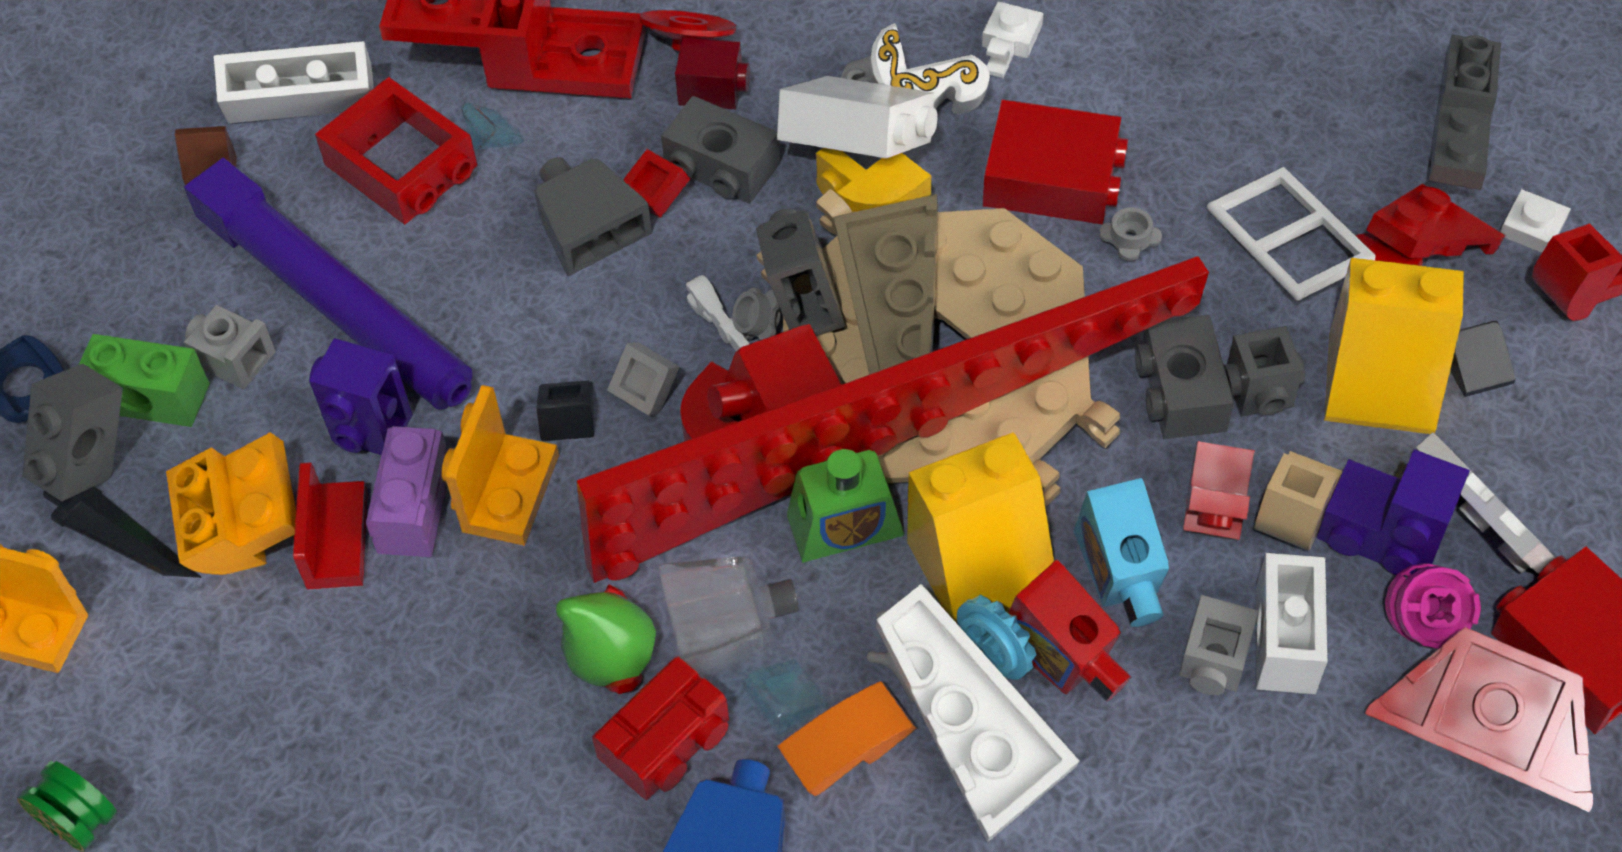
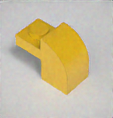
M822 148L816 152V182L819 190L824 195L831 189L847 203L852 212L931 195V175L903 153L889 158H881L868 169H865L843 151Z

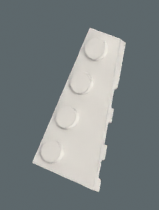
M922 584L877 619L876 628L979 828L986 841L989 842L1077 767L1079 763L1078 758Z

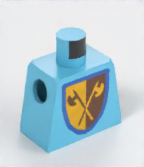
M1139 478L1087 491L1073 531L1102 605L1107 607L1123 603L1130 626L1132 627L1145 626L1158 621L1164 614L1156 593H1158L1164 581L1169 565L1143 479Z

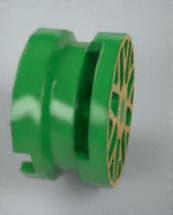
M50 760L40 772L42 780L36 787L27 786L17 797V801L44 828L55 836L59 835L61 840L67 841L76 850L84 852L94 841L92 832L99 824L107 825L117 814V810L99 790L79 774L58 761L53 762Z

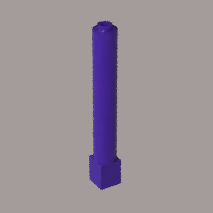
M224 157L183 186L194 214L201 222L232 248L238 245L241 246L358 345L394 355L402 381L435 409L443 410L449 406L455 407L467 398L471 391L473 376L472 369L272 207L266 201L262 188Z

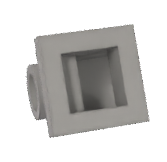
M218 305L207 316L198 314L193 317L185 332V347L195 349L203 370L243 390L276 352L264 322L258 319L251 322Z
M1201 595L1179 676L1189 678L1190 685L1195 690L1207 695H1220L1224 693L1225 689L1237 692L1259 610Z

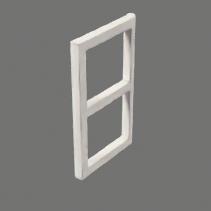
M1284 167L1219 199L1209 202L1206 207L1297 301L1344 278L1351 258L1375 260V254ZM1282 184L1311 214L1255 241L1226 210ZM1324 225L1355 256L1298 284L1267 252L1314 228Z

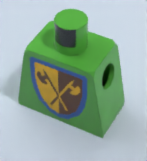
M840 449L833 452L827 461L809 465L797 471L787 511V519L802 563L904 536L889 487L875 451L867 450L855 453L852 450Z

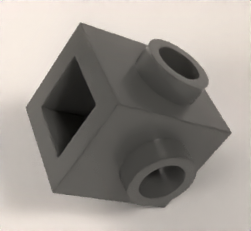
M1287 326L1233 336L1228 362L1224 365L1231 394L1234 396L1240 415L1246 416L1257 413L1272 415L1286 408L1293 407L1299 385L1305 382V367L1301 355L1296 352Z

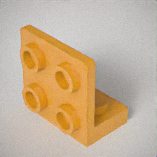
M481 385L475 402H469L465 406L461 418V436L456 448H450L444 457L442 479L447 482L451 495V509L456 511L463 533L525 546L559 457L558 446L556 444L505 434L494 388Z
M0 544V659L59 674L88 617V613L78 599L76 590L69 584L59 568L58 561L43 551L28 549L23 553L4 548Z

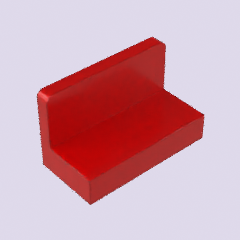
M312 462L300 463L293 548L295 564L307 590L363 586L368 489L365 481L320 484Z

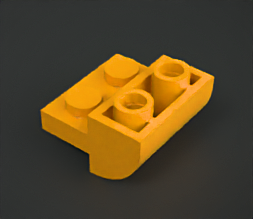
M271 432L226 456L211 447L166 471L179 563L191 570L205 574L226 575L267 564L265 549L295 534L296 507L284 441Z

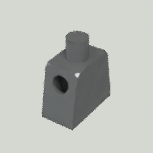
M555 157L548 160L541 167L539 175L543 183L539 184L534 190L538 213L568 277L652 234L649 207L646 200L599 159H589L571 168L564 158Z
M781 209L775 212L770 220L760 224L756 231L766 275L789 330L810 324L815 335L818 336L845 327L829 268L808 212L802 210L797 212L793 209ZM808 274L813 291L807 294L795 292L793 285L795 280L801 275Z

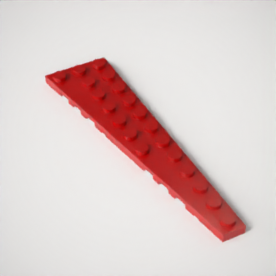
M1196 256L576 480L585 563L594 583L605 578L614 581L624 579L632 575L638 569L640 563L791 494L797 471L803 467L827 461L828 457L837 450L848 449L855 453L871 450L875 451L877 456L890 451L895 445L916 435L923 438L933 436L942 431L949 420L1171 317L1185 315L1200 304L1209 271L1200 257Z

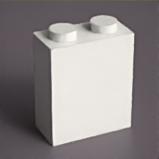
M831 76L782 88L779 94L777 140L889 158L931 142L938 119L937 111L933 107L935 92Z

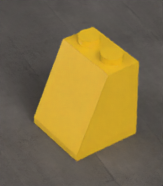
M1358 258L1350 259L1329 332L1324 421L1425 434L1436 432L1463 317L1464 271Z
M1014 432L908 472L907 543L940 605L956 623L958 608L968 599H974L979 595L988 598L992 603L995 601L1001 602L1005 611H1009L1015 596L1054 562L1040 475Z

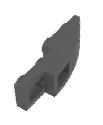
M1451 35L1428 167H1431L1429 181L1477 190L1482 189L1487 170L1491 115L1497 98L1501 53L1500 42L1490 41L1478 35Z

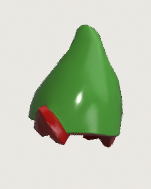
M608 584L604 592L587 593L561 599L556 605L557 616L563 622L561 649L572 673L586 683L605 687L617 694L633 691L643 679L641 672L652 656L656 636L652 619L640 607L629 601L622 590Z

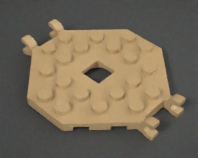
M831 189L816 201L817 208L824 213L819 219L820 225L832 234L837 235L834 216L853 213L850 207ZM1005 208L938 212L934 319H942L966 339L1085 297L1083 266ZM836 236L822 251L829 268L845 327L816 337L840 383L845 384L867 376L869 372L838 236ZM760 251L756 255L757 260L764 266L762 254ZM764 268L761 271L762 278L769 282ZM808 274L799 276L793 284L795 292L799 294H807L813 291ZM783 316V332H785L789 328ZM1087 356L949 420L946 427L933 436L923 438L916 435L895 445L890 451L877 457L887 483L908 482V472L1014 432L1040 475L1046 507L1060 494V487L1055 484L1060 478V473L1039 459L1075 424H1078L1097 443L1106 448L1120 435V429L1115 425L1120 419V413L1105 402H1095L1091 399L1089 360Z

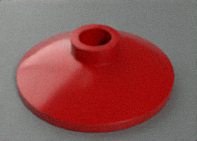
M653 10L643 12L640 15V22L662 36L671 38V48L680 51L682 38L718 40L736 33V24L734 22L703 13Z

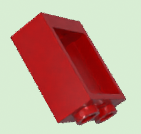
M390 77L386 78L315 133L324 165L404 225L418 214L428 212L434 206L437 198L453 185L465 182L472 174L473 169L478 166L471 135ZM406 122L440 147L399 180H395L364 157L363 154Z

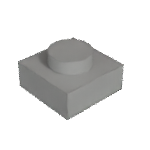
M639 342L627 343L607 391L648 416L656 415L662 410L680 366Z

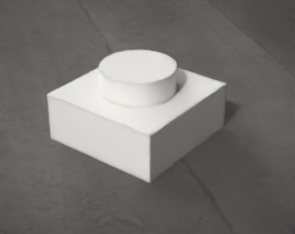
M1521 189L1500 232L1506 235L1505 238L1542 253L1552 236L1560 233L1571 208Z

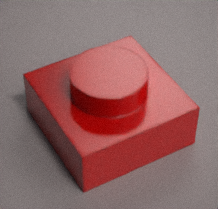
M649 149L645 150L623 179L624 182L646 200L649 212L659 218L663 216L690 180L682 168Z

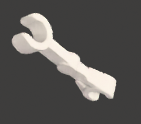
M700 275L686 283V288L690 292L687 295V302L697 314L709 323H714L725 343H730L735 351L750 344L742 333L735 329L732 318H729L722 310L723 306L712 284L705 276Z

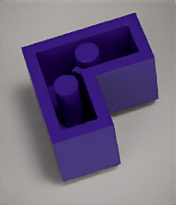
M1416 449L1413 450L1401 479L1348 459L1326 508L1317 539L1327 542L1333 550L1343 555H1360L1383 564L1384 568L1394 575H1397L1410 565L1432 564L1470 470ZM1418 568L1410 571L1409 573L1411 575L1418 571Z

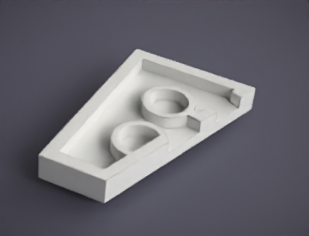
M1434 432L1416 447L1423 453L1470 470ZM1470 470L1461 492L1466 502L1459 509L1482 532L1491 526L1505 542L1498 547L1499 551L1521 573L1531 567L1540 574L1556 557Z

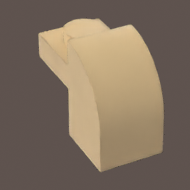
M1292 451L1288 455L1284 453L1266 488L1256 519L1255 530L1309 551L1318 534L1326 508L1343 471Z

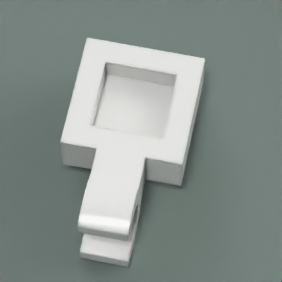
M997 2L982 36V47L987 48L986 55L990 56L986 66L989 70V75L1004 78L1013 55L1028 59L1042 27L1044 13Z

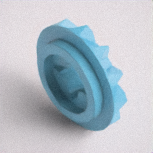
M979 595L974 599H968L958 608L957 624L1005 678L1012 680L1020 679L1033 668L1032 660L1037 654L1034 647L1028 642L1030 634L1017 623V616H1011L1005 611L1001 602L995 601L992 603L988 598Z

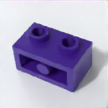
M334 338L324 356L318 357L310 371L309 383L331 440L338 447L348 452L358 453L362 449L382 455L387 429L392 428V426L407 427L413 416L394 355Z

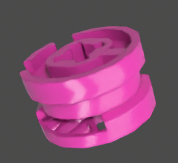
M1429 563L1410 565L1399 572L1388 586L1385 599L1386 614L1394 630L1407 640L1439 649L1464 627L1471 629L1473 624H1478L1481 611L1479 593H1475L1469 583L1470 579L1458 570ZM1418 568V571L1411 575L1409 573L1410 571Z

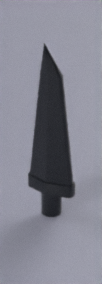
M92 487L64 501H60L45 490L43 491V497L58 506L52 512L51 520L60 526H65L163 576L202 578L194 570L180 564L177 555L106 498L102 491L96 487Z

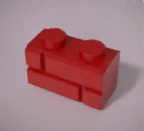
M675 656L592 736L596 756L643 799L648 800L659 789L667 792L682 779L687 770L686 762L700 748L705 751L711 750L726 734L729 726L727 723L729 721L727 698L708 680L701 678L698 672L679 656Z

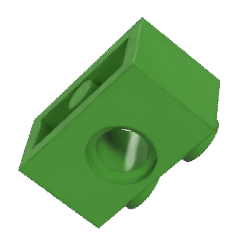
M92 334L79 365L85 364L123 388L119 415L122 417L192 427L210 384L193 348Z

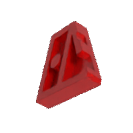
M1423 183L1375 212L1366 231L1408 258L1429 257L1433 254L1461 256L1467 245L1479 246L1486 255L1494 254L1506 236L1451 202V198L1444 191L1435 187H1427Z

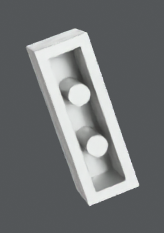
M364 41L214 55L217 103L228 123L344 112L374 88L372 64Z

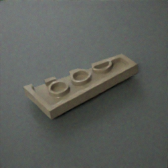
M937 194L834 216L869 375L931 353L933 347L938 229Z

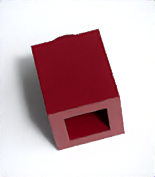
M682 38L675 70L678 105L685 106L690 98L695 96L723 109L736 110L739 92H748L750 82V63L742 62L741 42Z

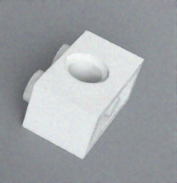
M1266 553L1256 586V610H1259L1256 619V689L1316 694L1327 664L1325 557Z

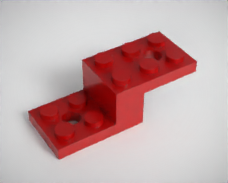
M387 0L379 24L382 40L479 47L488 88L618 98L632 97L647 29L640 22L641 13L551 7L550 0H449L439 5L432 4L436 0ZM589 48L602 50L594 56L580 54Z

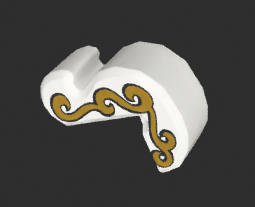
M895 23L882 29L872 46L869 67L871 83L935 92L933 107L936 109L944 99L948 98L953 102L951 110L956 114H963L976 109L984 99L990 79L989 70L980 59L973 55L907 69Z

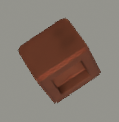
M226 126L175 129V140L185 185L223 157L236 167L237 156Z

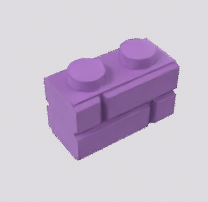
M395 426L387 429L366 520L370 536L373 537L372 541L378 554L432 557L446 491L444 484L447 483L442 479V464L448 451L442 431Z

